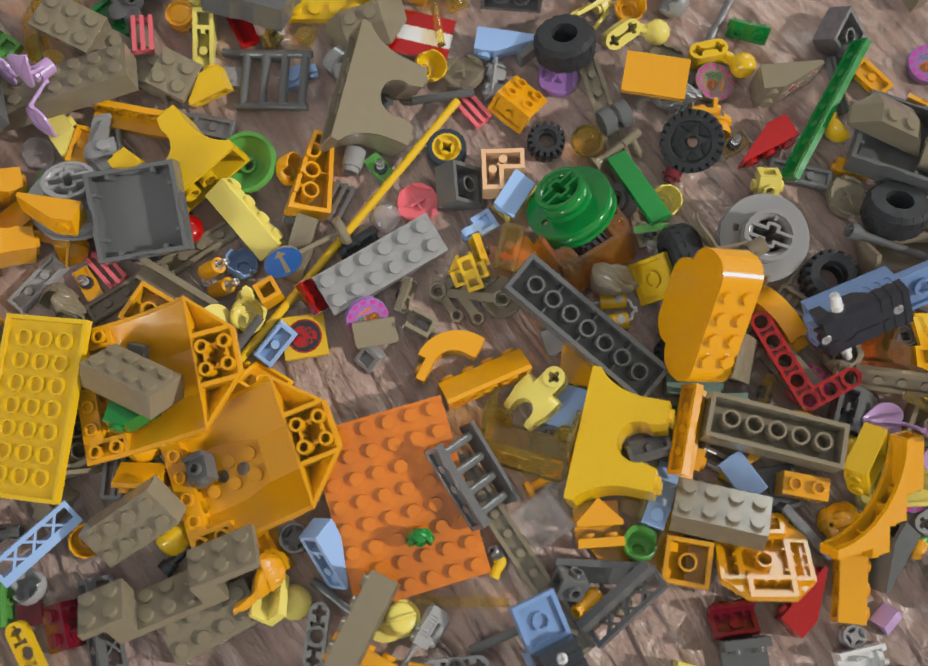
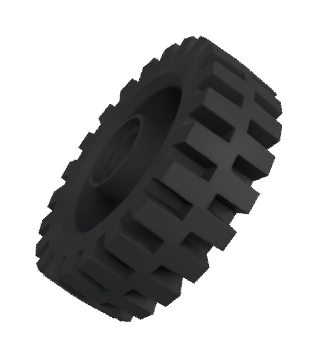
M688 109L675 114L668 120L663 127V131L660 134L661 141H659L661 154L664 155V160L670 164L669 166L680 172L698 173L713 166L722 155L725 146V132L718 119L711 113L700 109ZM690 135L697 138V145L695 147L688 145L687 140Z

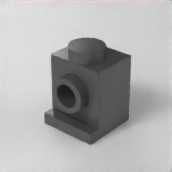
M199 449L181 458L182 463H185L189 485L203 489L219 479L214 454Z

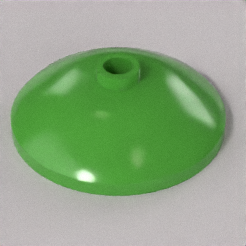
M244 131L230 136L226 140L232 141L250 158V161L230 178L236 179L241 184V189L245 194L258 191L271 180L275 172L277 157L273 145L267 138L256 132Z

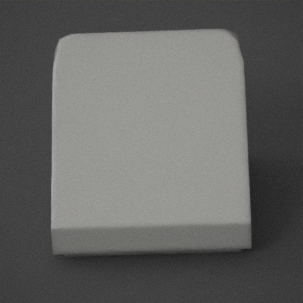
M546 328L540 330L546 353L550 356L562 352L563 342Z
M378 346L361 348L353 361L370 374L384 359L386 353Z

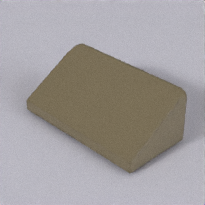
M394 316L351 322L352 343L356 349L398 342Z

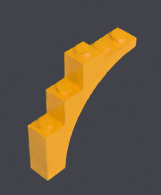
M906 430L889 434L884 469L869 503L845 530L833 538L820 543L821 553L829 555L834 560H844L845 557L862 553L869 558H878L879 555L890 552V526H895L896 523L907 520V495L923 489L924 435Z

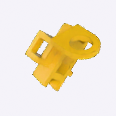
M470 251L462 257L456 253L447 274L451 275L455 288L466 284L468 292L471 293L485 287L482 278L489 276L491 272L488 271L486 266V259L475 262Z

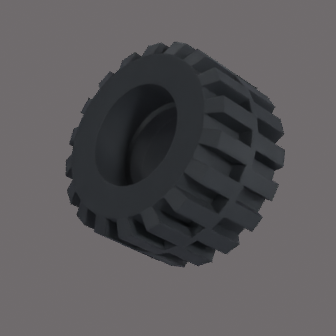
M826 249L813 255L803 265V268L800 269L799 275L801 276L798 278V283H801V286H799L800 292L804 291V295L809 298L830 289V287L822 282L820 270L832 272L837 279L838 285L857 278L861 275L860 270H856L858 265L856 262L852 263L850 255L844 256V252L841 250L837 253L835 249H830L828 252Z

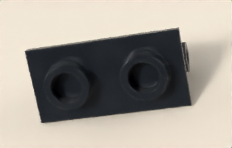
M369 226L352 237L351 244L340 246L337 253L342 260L379 240L377 231Z

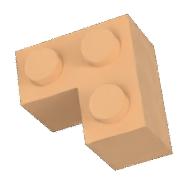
M524 148L481 149L482 199H496L504 187V179H509L515 169L524 174Z

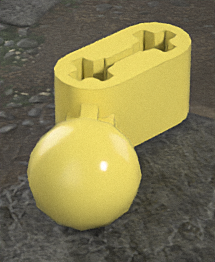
M625 17L602 34L601 43L608 49L618 50L638 35L645 37L649 44L659 46L669 38L670 28L661 19H654L648 24L640 23L637 19ZM628 23L632 24V26L630 27L631 31H627V29L629 28L627 25ZM611 36L615 37L613 39V44L609 43L611 41Z

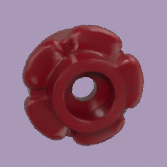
M667 167L665 171H662L664 175L663 180L667 183L674 185L675 182H680L682 174L671 167Z

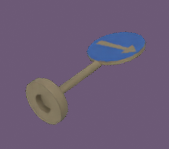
M336 216L332 219L335 229L333 233L299 250L291 245H285L269 252L263 264L265 272L275 278L291 275L301 265V254L337 236L344 245L351 244V237L341 218Z

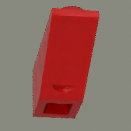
M787 114L767 123L739 164V170L746 166L751 168L759 162L758 160L764 157L768 159L774 156L777 150L781 148L786 150L795 144L794 141L799 133Z
M814 566L817 581L798 602H782L776 610L778 613L774 618L796 638L803 639L818 621L828 571L826 566Z

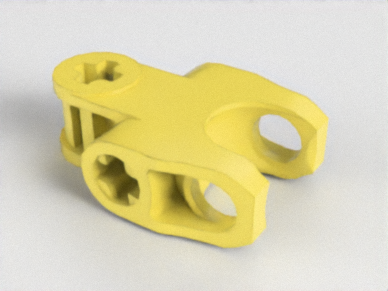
M557 366L547 368L538 378L529 373L514 386L503 405L509 411H512L522 403H531L533 411L525 421L524 426L532 432L543 423L549 421L561 409L563 404L557 397L567 388L569 383L568 377ZM553 377H557L559 381L556 383L552 379Z

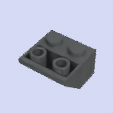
M857 386L830 401L826 419L850 424L849 434L858 437L863 427L862 417L878 404L879 399L867 389Z

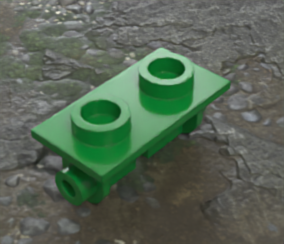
M734 17L733 19L729 18L725 37L765 46L771 28L767 27V24L748 23Z

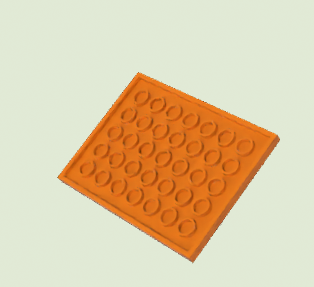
M441 395L336 425L343 446L323 490L331 519L341 535L346 572L353 596L359 595L363 588L359 586L364 574L366 572L370 574L371 570L401 584L392 602L491 572L480 530H470L424 454L426 450L442 443L446 447L454 441ZM455 451L450 457L455 466L458 467L461 464L457 451ZM417 528H428L435 537L433 545L425 544L423 547L415 545L408 547L405 539L410 530Z

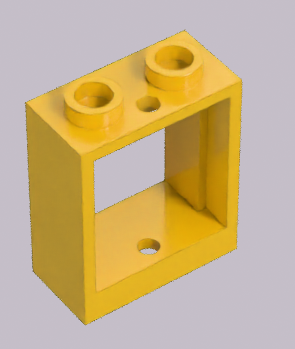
M864 422L843 470L847 490L858 496H871L884 468L888 449V429Z

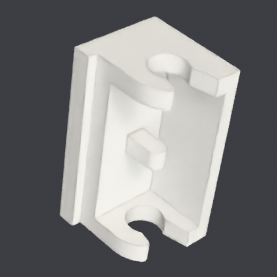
M880 642L868 643L858 649L846 648L831 652L835 666H884L890 663L883 655V651L887 650L886 645Z

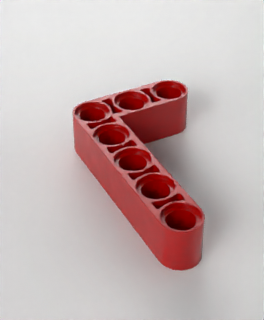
M757 312L752 316L750 320L751 330L800 409L804 411L815 410L860 385L862 381L861 372L854 367H849L813 386L769 314ZM759 317L764 318L767 326L765 328H758L755 326L754 320ZM768 337H776L779 345L775 348L769 347L766 343ZM780 356H787L791 361L790 366H780L778 358ZM851 372L855 375L856 381L854 384L845 382V373ZM791 376H800L803 380L802 386L794 387L790 382ZM827 383L835 387V393L832 396L826 395L823 391V387ZM805 395L813 396L815 403L812 407H807L803 404L802 400Z

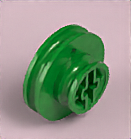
M588 166L561 167L548 173L538 183L535 193L528 203L527 221L535 235L544 245L553 249L576 248L593 240L605 230L615 214L617 198L608 179L601 171Z

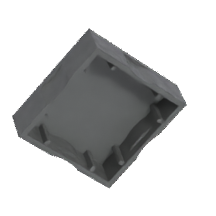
M201 0L203 11L244 20L254 25L282 32L291 18L294 8L302 0Z
M872 89L868 96L880 92L913 108L920 120L922 136L921 154L928 134V106L916 105L902 98ZM855 129L843 170L879 182L897 181L908 183L911 186L917 187L926 197L928 196V172L915 170L919 156L915 157Z
M167 159L143 163L127 169L113 168L82 174L87 203L93 218V236L99 264H113L195 250L180 163L178 161Z

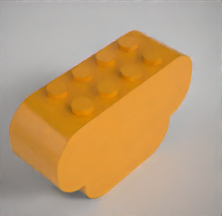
M703 247L696 253L694 258L683 257L675 264L658 316L659 334L666 343L664 350L665 365L675 380L679 382L722 383L730 376L764 280L762 263L752 252L748 250Z

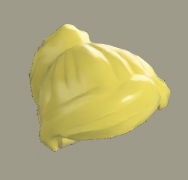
M247 285L242 287L236 295L235 302L230 310V322L235 328L244 331L258 314L264 320L254 332L256 333L264 325L267 309L256 298L255 290Z

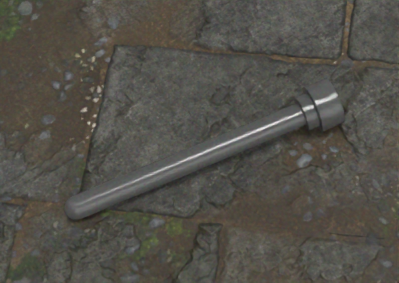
M854 222L848 223L845 227L843 234L845 239L851 241L864 240L921 261L928 260V253L864 231L861 225Z

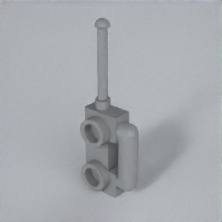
M433 603L429 604L420 622L410 635L411 649L401 666L408 664L418 647L426 651L428 648H435L450 622L446 611Z

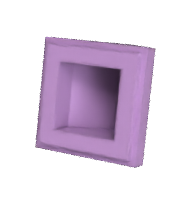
M882 602L869 620L889 636L902 619L899 610Z

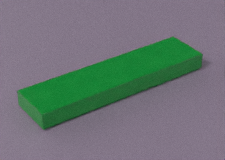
M626 150L607 158V165L651 226L670 218V211Z

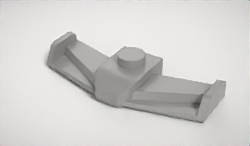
M110 113L93 116L88 143L83 150L84 159L88 162L93 172L113 169L107 162L117 151L114 137H109L111 124L113 123Z

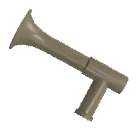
M636 127L598 157L590 158L587 156L589 165L600 171L607 158L615 155L629 144L637 159L643 157L644 152L637 141V138L642 135L641 130Z

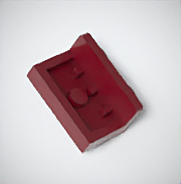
M739 598L734 602L724 603L723 601H717L709 605L706 617L713 641L760 635L761 630L754 611L755 601Z
M78 599L62 601L41 608L50 655L87 644L86 640L83 641L78 637Z

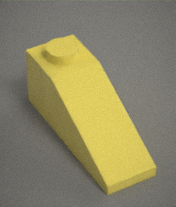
M192 7L193 61L203 65L205 68L208 65L215 64L218 15L203 11L201 7Z

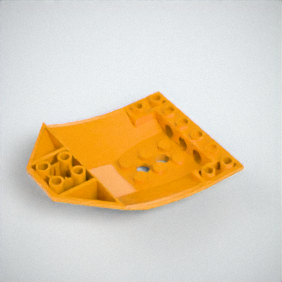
M183 295L148 311L91 328L86 359L113 343L126 349L127 343L130 342L149 345V360L183 375L184 398L163 411L160 417L134 432L123 431L122 433H115L110 431L109 427L102 421L110 400L81 385L78 410L87 466L90 467L153 450L209 430L244 374L236 328Z
M268 375L230 395L209 430L191 438L160 447L174 494L187 506L182 520L191 549L251 523L256 528V534H260L315 509L343 446L326 400ZM199 449L214 454L219 478L203 489H198L188 484L185 463H182L181 458ZM242 462H247L250 467L246 475H241L238 470ZM226 470L229 473V479L226 483H222L220 474Z

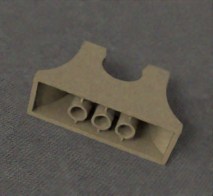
M362 19L349 35L318 150L327 152L337 146L359 145L394 157L399 152H402L404 148L411 145L414 134H412L413 125L402 117L391 115L382 104L381 93L388 94L394 99L408 101L414 95L416 96L419 90L426 87L428 68L410 61L391 50L378 37L371 22Z

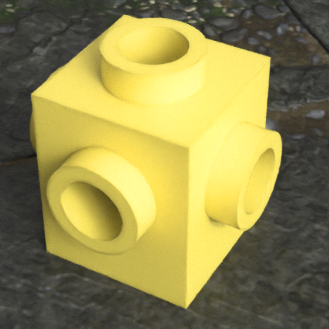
M757 167L755 179H752L750 184V190L754 195L765 193L779 196V192L782 193L784 187L779 169L770 167Z

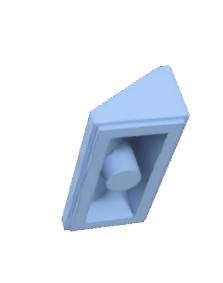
M515 169L494 202L495 210L514 219L534 188L535 182Z
M280 319L256 348L253 356L271 368L298 333Z
M741 451L735 452L717 465L734 489L760 494L768 488Z

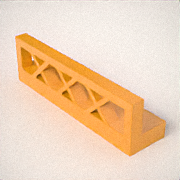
M109 100L92 105L95 109L94 116L105 113L111 114L113 123L110 130L121 129L124 133L170 141L168 136L161 131L156 119L164 110Z
M693 383L682 384L667 474L687 479L693 478L707 391L703 390L704 385Z

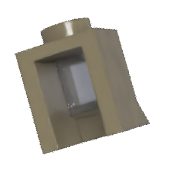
M414 306L403 330L427 341L429 336L434 337L439 327L435 325L438 318Z

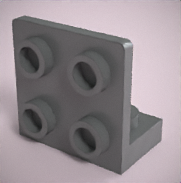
M756 635L718 641L722 666H770L767 647L773 646L771 636Z

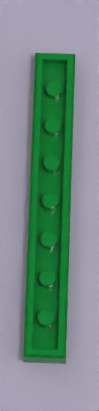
M868 37L853 40L848 45L781 172L783 181L800 179L871 44Z

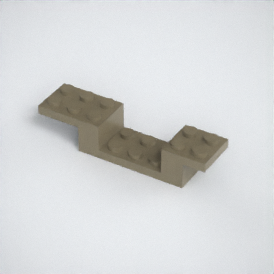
M42 0L28 22L30 28L68 46L75 58L123 42L133 54L131 38L113 30L107 17L73 0ZM137 42L138 49H141V43ZM165 46L161 53L155 50V54L134 55L137 63L139 89L168 104L172 98L184 104L194 87L198 73L204 69L203 65Z
M251 523L187 550L188 570L141 590L135 591L120 578L79 595L78 637L84 641L106 632L121 645L230 599L227 580L261 567L256 528Z

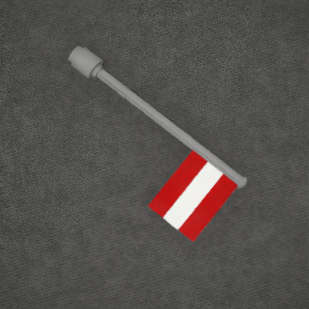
M404 9L407 21L403 24L393 43L387 46L400 56L416 59L422 52L435 49L442 53L447 62L457 21ZM346 146L341 163L343 174L357 177L362 171L366 151L362 146Z

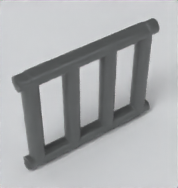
M241 50L240 56L243 59L239 101L235 103V109L308 111L309 106L306 103L309 64L310 58H313V51ZM251 58H262L258 102H247ZM271 58H282L278 102H267ZM290 58L301 59L298 103H286Z

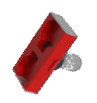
M311 278L295 285L302 296V300L296 305L297 309L303 310L308 306L313 316L329 309V306Z

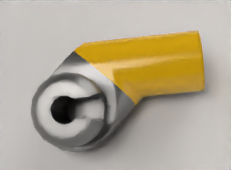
M491 545L487 552L494 565L489 576L499 580L507 564V558L499 545Z

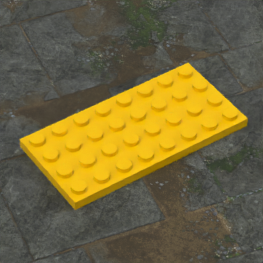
M6 314L0 346V498L61 505L82 385L79 363L84 361L87 356L92 321Z

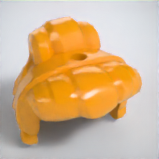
M834 502L819 511L816 526L819 532H822L827 539H830L845 530L860 515V512L850 502Z

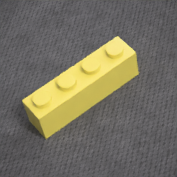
M221 178L205 195L260 261H264L269 252L287 243L283 238L282 232L272 226L269 222V217L255 206L253 198L242 191L241 184L236 179Z

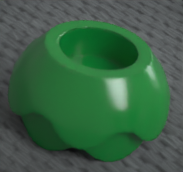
M417 528L409 531L405 543L408 544V547L413 545L423 547L425 544L433 545L435 537L428 528Z

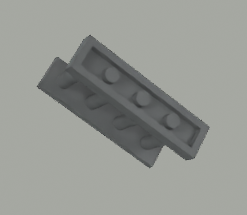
M471 421L459 427L463 435L446 447L442 443L426 450L424 454L470 530L475 531L483 529L490 524L486 514L501 502H504L506 505L519 501L521 498L517 493L516 487L507 477L483 437L480 428L474 421ZM468 443L474 455L456 467L450 455ZM480 462L486 474L468 487L462 475ZM492 482L498 494L480 507L474 495Z

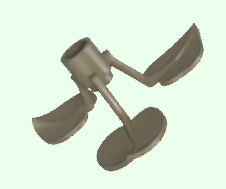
M698 212L695 214V230L706 247L730 249L743 246L742 250H748L758 258L770 250L767 242L761 236L750 242L745 239L742 242L718 246L701 222ZM765 273L762 288L767 285L770 276Z

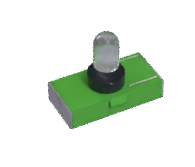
M374 152L364 161L366 168L381 183L393 172L390 165L377 152Z
M659 223L653 226L650 224L630 226L631 234H644V237L657 236V231H662L663 228L669 226V223ZM655 239L646 240L647 251L654 252L656 249Z

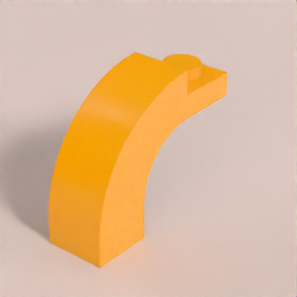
M768 286L762 288L753 313H768L785 341L798 353L808 345L804 335L807 331L806 326L794 308L779 293Z
M451 330L434 336L424 344L418 353V358L424 362H419L414 372L417 375L416 382L425 385L435 364L444 356L456 354L475 362L485 343V338L464 330Z

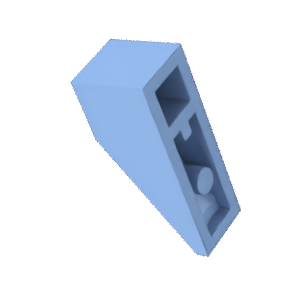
M478 26L474 56L478 57L481 61H492L495 57H498L499 60L517 55L518 51L534 41L535 34Z
M659 460L657 466L659 477H662L661 482H663L661 496L657 495L656 502L645 500L637 521L638 524L649 526L658 532L664 530L679 479L677 476L667 474L668 462Z
M313 518L299 536V539L327 586L333 589L346 590L349 585L341 535L331 518Z

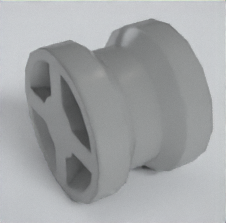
M843 624L837 631L838 641L845 647L858 649L864 646L867 641L866 632L859 625Z

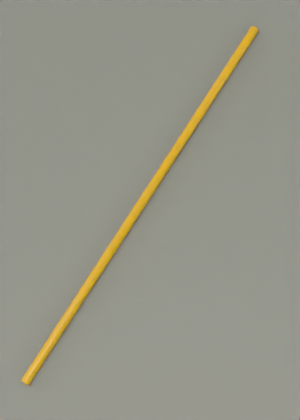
M457 98L450 102L346 226L349 235L353 233L425 147L429 138L441 128L461 104ZM339 237L335 239L301 281L308 278L312 279L322 270L340 246L343 245ZM296 287L241 351L242 364L300 296Z

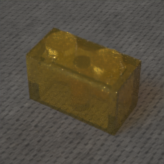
M504 222L493 262L494 269L515 273L525 237V226Z

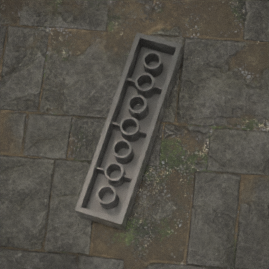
M534 253L527 257L501 289L503 293L591 367H602L609 379L622 389L633 394L649 397L668 373L666 365Z

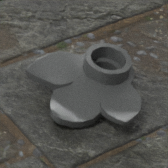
M110 0L112 4L108 9V19L120 20L124 18L127 27L131 29L130 15H135V18L141 15L140 9L144 5V0H135L130 3V0Z

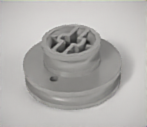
M66 161L53 165L31 187L28 194L82 201L87 214V219L78 236L55 233L32 218L36 228L45 236L60 241H80L94 237L93 218L88 207L82 176L84 173L93 172L88 164L78 161Z
M755 194L740 200L725 212L716 230L715 241L718 246L742 242L745 239L750 242L758 236L763 237L764 240H769L767 242L770 249L769 253L767 252L759 257L764 273L770 276L768 283L781 280L792 274L802 264L809 248V229L803 214L793 203L774 194ZM733 224L738 225L735 231L732 229ZM739 246L730 249L742 250L744 247Z

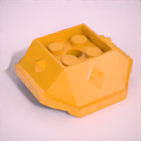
M771 513L769 537L764 551L713 540V543H715L714 554L719 584L748 601L798 602L817 581L807 538L797 528L788 523L789 520L782 513Z

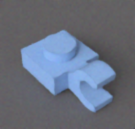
M309 64L308 80L318 78L319 74L315 64ZM301 65L289 68L287 92L299 89Z
M487 208L470 218L472 225L462 229L460 236L464 242H467L472 234L478 232L481 238L498 229L499 224Z

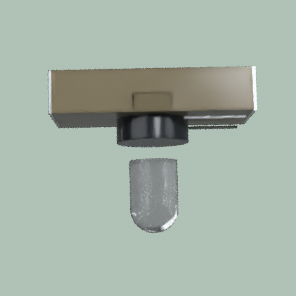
M404 277L400 289L385 290L386 297L396 299L393 310L406 317L408 316L418 283L411 277Z

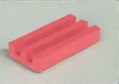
M147 14L148 17L139 15L138 18H135V15H130L132 51L134 55L155 54L152 14ZM144 23H148L150 49H146ZM136 24L140 25L141 49H138Z
M475 95L468 98L482 112L485 118L467 98H459L480 120V122H477L462 104L457 107L476 130L492 119V114Z
M92 251L90 253L91 256L85 259L86 263L110 290L129 278L117 263L112 265L122 275L120 279L106 264H100L115 281L112 285L93 263L95 259L98 262L96 251Z

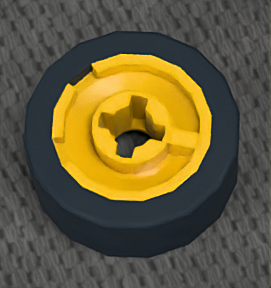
M452 129L436 131L427 143V155L430 163L436 167L451 159L464 162L467 155L464 137L458 131ZM450 148V152L445 150L443 151V149Z

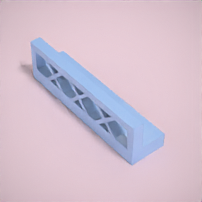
M65 500L61 501V505L53 508L0 554V562L13 560L12 566L2 575L0 574V582L6 588L83 521ZM64 507L70 515L61 523H55L56 514ZM51 526V532L43 539L36 540L37 530L40 527ZM33 534V539L27 540ZM22 543H32V548L22 557H17V548ZM13 552V557H7Z

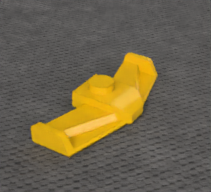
M913 313L914 322H911L917 346L908 347L910 369L920 368V372L928 373V313Z

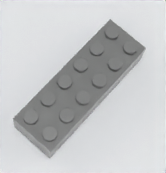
M424 213L312 277L334 317L338 318L348 311L352 301L363 296H376L402 281L404 277H409L447 255L448 248L427 213Z

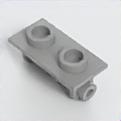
M498 57L487 63L485 67L486 79L482 86V102H486L489 98L493 100L497 91L504 86L497 83V81L505 82L507 67L504 62H498Z

